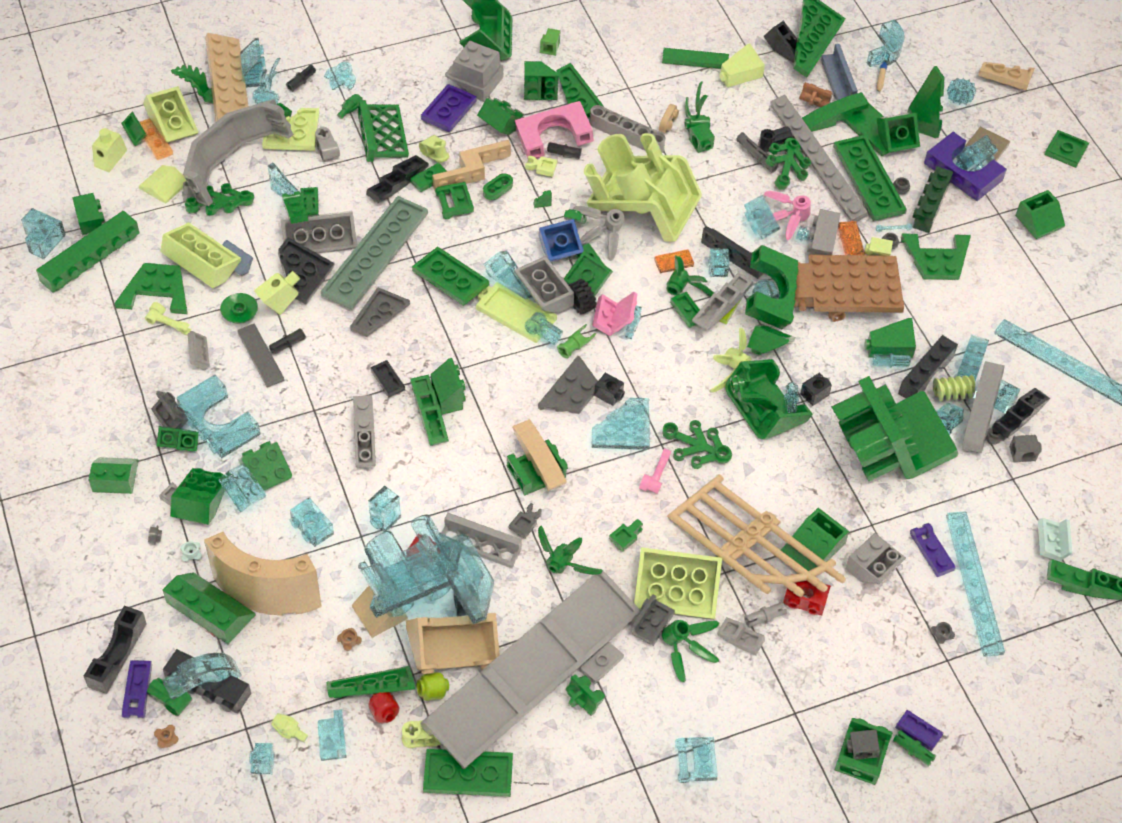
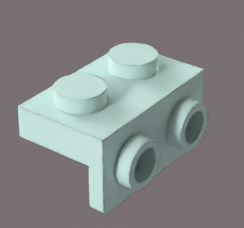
M1044 517L1039 519L1040 555L1057 561H1061L1071 555L1070 520L1065 519L1057 523Z

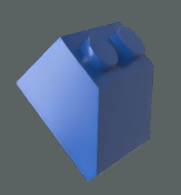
M574 219L539 228L538 236L541 246L550 262L582 254L584 251Z

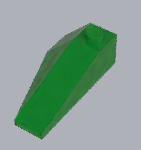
M937 66L932 68L907 113H917L919 133L933 138H939L942 128V120H939L940 112H943V106L940 99L944 96L945 77Z

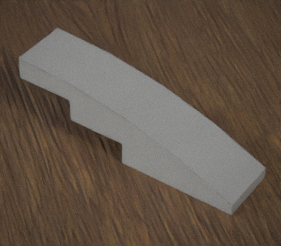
M738 272L730 283L726 282L717 294L714 292L692 319V322L708 331L740 301L753 286V281Z

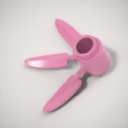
M766 191L764 193L765 196L782 203H790L793 205V210L787 212L784 209L764 218L761 225L787 218L788 215L793 214L789 220L785 236L787 240H790L799 221H805L810 216L811 201L807 196L803 195L797 196L791 201L789 200L790 197L786 194Z

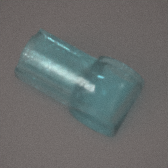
M541 312L534 313L525 322V329L528 333L538 334L553 345L557 344L564 332L547 321L546 316Z

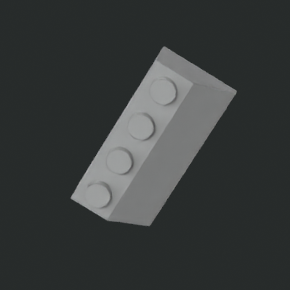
M352 210L308 216L309 221L294 224L290 223L289 218L280 219L283 242L289 237L316 253L357 247Z

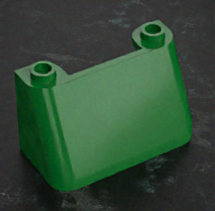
M773 359L741 361L725 385L727 395L755 435L761 440L772 438L802 425L813 415L804 404L793 408L776 385L780 376V369ZM739 375L745 382L743 392L755 391L765 395L768 399L773 400L774 404L779 406V410L773 412L771 409L769 410L756 403L740 402L737 393L732 391L730 378Z

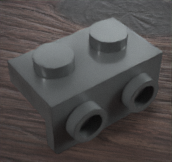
M157 391L156 395L159 400L151 410L162 426L182 429L189 421L184 414L185 411L178 406L175 397L171 393Z
M652 594L650 599L647 598L642 604L640 614L635 615L632 619L631 626L632 635L654 646L661 636L663 629L675 614V610L657 601V596Z

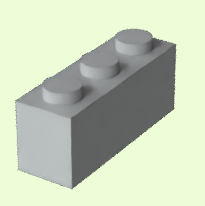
M820 209L819 215L814 216L813 226H816V229L812 228L810 239H813V242L809 241L807 249L810 255L833 254L841 213Z

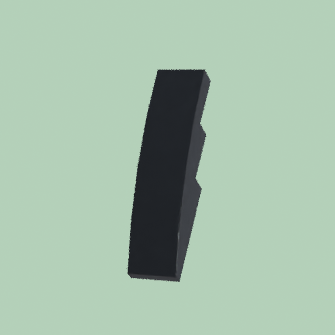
M415 155L394 165L392 172L380 177L378 184L367 189L366 195L377 203L386 200L411 182L410 178L424 171L429 166V163Z
M1033 388L1020 397L1016 404L1006 411L1004 416L995 421L992 428L1006 438H1009L1037 414L1050 400V397L1037 388Z

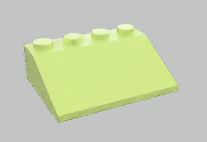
M641 547L634 604L641 609L644 601L647 598L650 599L652 594L657 596V601L674 609L675 614L715 619L722 558Z

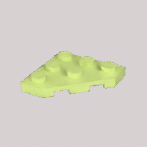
M301 108L291 118L289 116L286 117L294 135L289 139L277 134L263 137V149L315 151V132L318 129L319 108Z

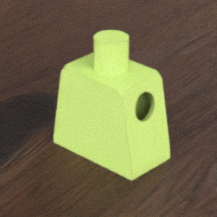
M103 128L99 131L100 136L92 145L94 167L110 172L127 152V148L119 133Z
M294 271L286 278L279 273H275L256 288L254 292L263 303L281 315L298 295L299 292L295 289L294 285L300 278Z

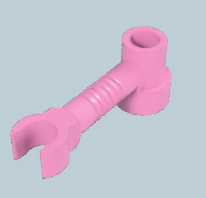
M664 448L653 476L644 474L639 489L649 490L658 494L662 485L659 480L668 462L671 450Z

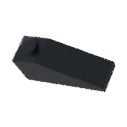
M783 20L763 37L774 51L794 63L797 38Z

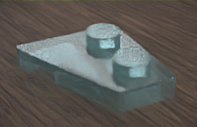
M272 162L268 165L271 190L279 196L287 193V195L294 194V192L298 191L275 163Z

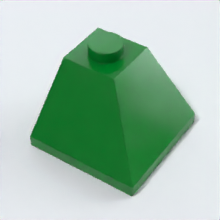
M759 324L754 327L747 347L751 348V352L761 355L795 341L796 337L767 325Z

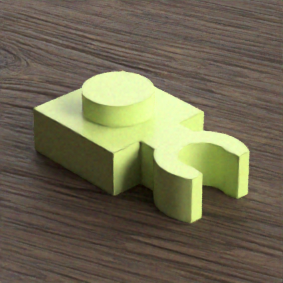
M528 156L529 163H525V169H536V174L553 177L558 160L542 156L538 160L534 156Z

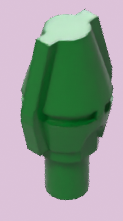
M354 94L346 99L342 104V110L337 116L343 119L346 114L355 111L358 108L359 100H363V98L359 94Z

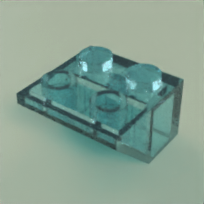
M259 38L252 40L240 52L243 82L246 84V88L265 86L264 79H267L266 68L263 69V67H266L265 57L261 56L264 55L263 44H259Z

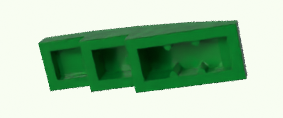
M860 92L818 108L802 117L811 132L836 126V121L852 117L853 112L867 109L869 102L864 94Z
M429 374L410 378L429 445L449 442L441 409L438 405L435 391L432 388Z

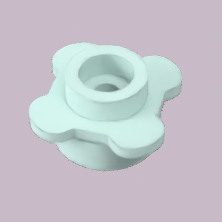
M188 541L182 544L180 547L183 552L181 559L184 562L193 559L199 560L202 557L199 551L200 543Z

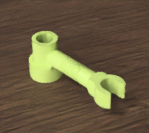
M158 302L152 303L149 307L150 311L145 316V320L150 324H155L156 321L176 328L177 331L184 335H187L192 330L188 328L190 326L188 323L178 322L164 316L163 314L166 309Z

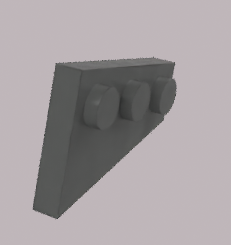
M377 287L350 325L351 331L368 337L408 307L410 300Z

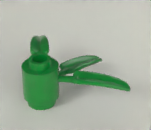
M703 81L699 83L696 92V115H691L688 105L689 97H686L685 114L687 119L684 121V126L688 132H690V127L706 123L710 128V117L700 115L702 106L708 95H703L700 98Z
M675 255V270L666 283L667 292L674 296L679 295L683 292L687 283L712 296L714 292L702 284L708 282L706 278L699 275H689L684 269L683 259Z
M539 526L538 536L541 546L545 552L550 554L546 564L551 572L563 573L567 566H571L574 571L583 574L597 575L602 573V569L571 563L573 555L582 544L583 540L581 537L576 538L569 544L562 543L553 551L543 526Z
M675 620L663 629V640L674 648V652L671 653V660L676 676L681 682L686 681L682 655L678 652L677 644L685 640L690 644L689 649L701 658L713 663L719 662L718 657L695 640L691 641L687 638L689 633L694 636L717 628L719 626L718 621H706L689 625L684 620Z

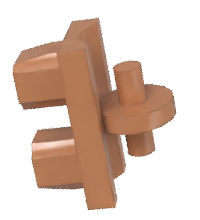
M805 82L799 99L809 102L811 106L823 107L830 103L833 93L827 89L824 90L814 84Z

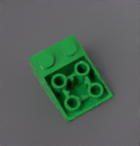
M192 468L171 495L170 517L209 525L217 513L230 476L221 472H210L202 468Z
M818 507L805 519L792 537L826 562L846 544L849 531ZM788 543L781 549V551L807 571L818 567Z

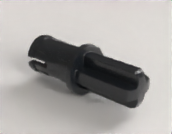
M309 65L302 72H297L296 76L286 83L288 89L293 92L300 85L305 84L306 80L316 72V68L313 65Z
M549 142L547 152L563 155V157L568 156L580 159L582 148Z
M299 328L289 335H283V338L270 344L269 349L271 353L277 354L288 347L292 348V345L306 339L303 330Z

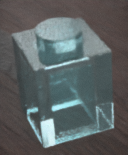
M710 249L708 259L710 277H728L730 266L728 249Z

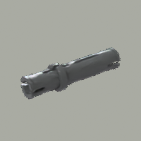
M744 132L737 136L736 141L750 152L759 164H763L771 173L778 169L779 164H775L773 167L766 164L769 153L764 152Z

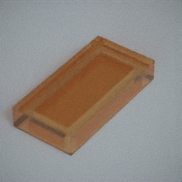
M689 249L655 256L654 261L659 273L675 270V255L683 259L684 268L694 267V261Z

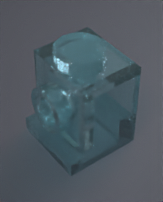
M947 402L936 411L949 435L952 434V430L963 422L964 409Z
M255 743L254 750L250 751L251 774L273 775L275 760L273 743Z

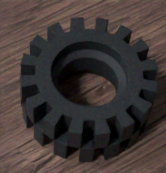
M579 279L568 285L574 292L573 308L580 315L595 309L597 305L595 302L596 297H594L595 294L591 291V286H588L589 283L585 282L584 279Z

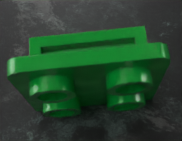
M270 441L259 445V450L255 452L252 449L241 453L242 457L238 459L241 467L245 466L257 492H262L292 478V472L278 442L272 444Z

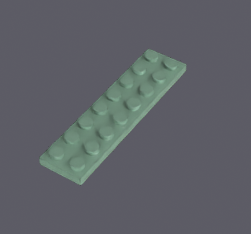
M397 196L320 291L321 296L353 310L428 215V209Z

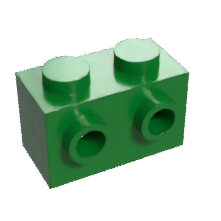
M94 192L72 197L82 235L89 234L105 222L103 212L98 211L102 209L100 200L95 199Z

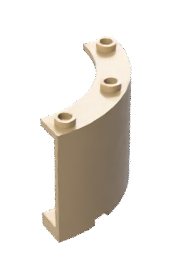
M224 531L204 539L212 575L217 585L224 593L250 610L268 615L283 616V613L302 614L322 607L317 571L308 554L286 560H268L243 552L227 538Z

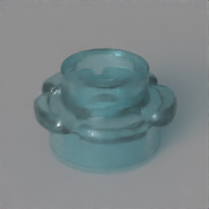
M800 225L796 239L801 240L800 242L808 238L810 230L807 229V225L805 227Z

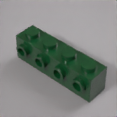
M937 166L934 173H930L927 181L930 183L925 184L922 193L925 195L920 196L917 204L920 207L915 208L912 218H915L914 229L930 233L950 185L953 171Z

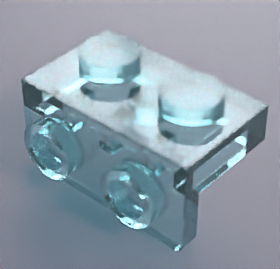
M245 463L227 471L219 479L222 487L240 512L267 496Z

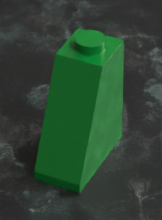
M906 318L870 331L869 337L865 339L864 343L865 350H868V357L913 358L916 342L912 318Z

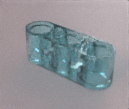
M971 334L957 376L962 378L965 375L968 377L973 375L976 381L989 343L988 339Z

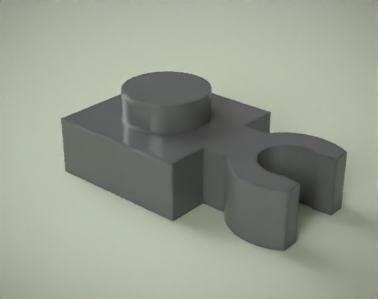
M532 503L527 506L526 513L520 511L509 524L511 531L525 539L537 525L536 519L540 518L542 514L541 508L537 512H532Z

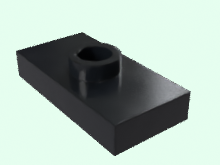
M388 360L370 367L372 374L388 398L405 391V385Z

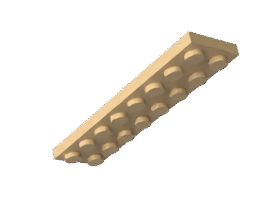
M207 33L205 40L215 121L217 122L226 113L249 106L239 39Z

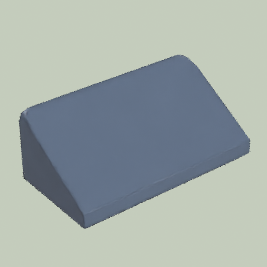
M225 240L222 245L241 257V261L234 272L239 275L249 273L254 257L229 240Z

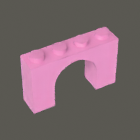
M580 101L515 120L516 132L527 159L528 156H534L536 159L545 156L540 135L549 127L562 126L569 129L577 146L594 141L592 127Z

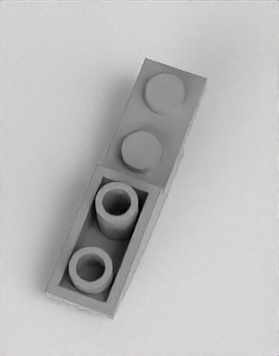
M372 395L353 396L356 467L376 466Z

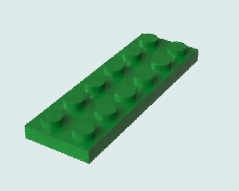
M862 135L835 141L833 147L873 221L906 214L907 208L867 136Z

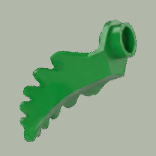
M182 65L181 68L177 66L176 69L171 70V73L175 76H179L181 79L184 78L185 82H190L191 86L197 89L198 95L203 98L204 102L213 104L212 89L207 85L205 73L202 72L200 74L198 67H195L193 71L191 65H188V68Z
M739 375L730 378L732 391L737 393L740 402L756 403L769 410L771 409L773 412L779 410V406L774 404L773 400L768 399L765 395L755 391L743 392L745 382Z

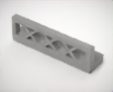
M447 512L444 518L445 526L438 538V542L447 543L454 548L513 568L522 549V539ZM449 530L456 533L458 537L448 539L445 536ZM471 538L475 540L476 544L468 546L465 545L463 540ZM490 545L493 546L495 551L487 553L483 551L482 547ZM510 552L513 556L509 561L503 559L501 553Z

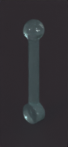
M908 223L899 226L877 225L876 231L882 232V230L891 229L911 230L912 224Z

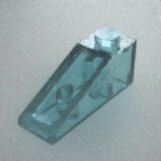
M508 251L497 252L483 264L487 274L493 280L524 299L533 298L514 273V270L518 267Z

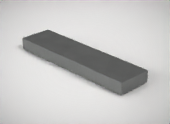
M255 323L238 329V335L266 387L268 388L285 381Z

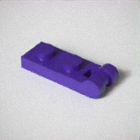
M930 523L923 524L921 528L915 527L910 530L912 539L936 577L955 571V564L935 535Z
M130 660L122 706L123 718H130V716L145 718L147 690L153 666L152 661ZM131 703H138V707H131Z

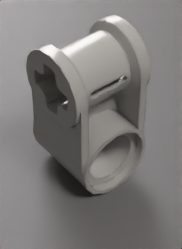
M327 127L318 128L315 132L317 138L316 145L322 160L325 161L339 157L340 150L331 131Z

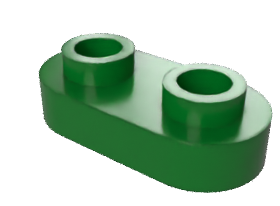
M506 173L499 174L483 186V196L488 200L498 199L512 189L513 177Z

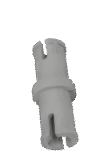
M781 601L770 607H761L759 611L745 615L744 620H748L745 623L749 628L762 622L768 623L775 617L787 614V610H783L786 606Z

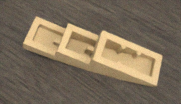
M528 419L512 426L528 461L532 462L537 475L541 476L547 490L550 491L566 484L567 481L558 463L532 421Z

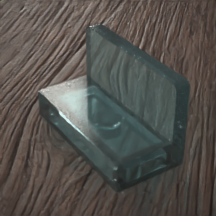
M342 709L333 710L334 718L318 720L321 761L347 758Z

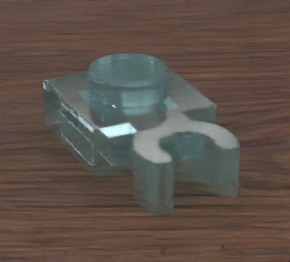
M636 305L634 319L627 325L625 338L633 339L641 319V306Z

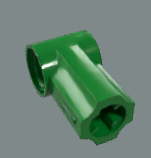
M159 677L149 684L147 690L148 695L164 704V707L175 716H179L192 701L191 695L180 687L176 689Z

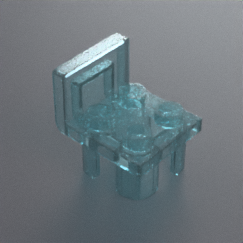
M424 514L414 518L411 522V527L419 538V541L412 547L403 551L391 531L380 533L366 544L364 548L365 554L372 565L368 566L364 561L359 563L358 569L374 593L370 609L376 618L388 612L394 617L403 615L413 607L414 601L425 596L430 601L437 600L446 595L452 588L473 624L487 619L494 579L467 535L459 534L450 538L439 532L429 514Z

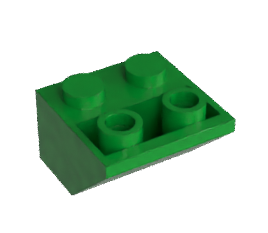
M524 61V100H558L559 74L542 61Z
M486 98L477 116L500 133L511 135L516 131L515 120L524 118V113L518 109L513 110L511 108L512 105L505 100Z
M1049 190L1020 201L1015 216L1036 239L1065 227L1060 203Z
M448 358L430 374L432 388L435 391L442 415L463 410V402L466 401L464 394L466 388L464 380L459 378V366L454 364L452 358Z

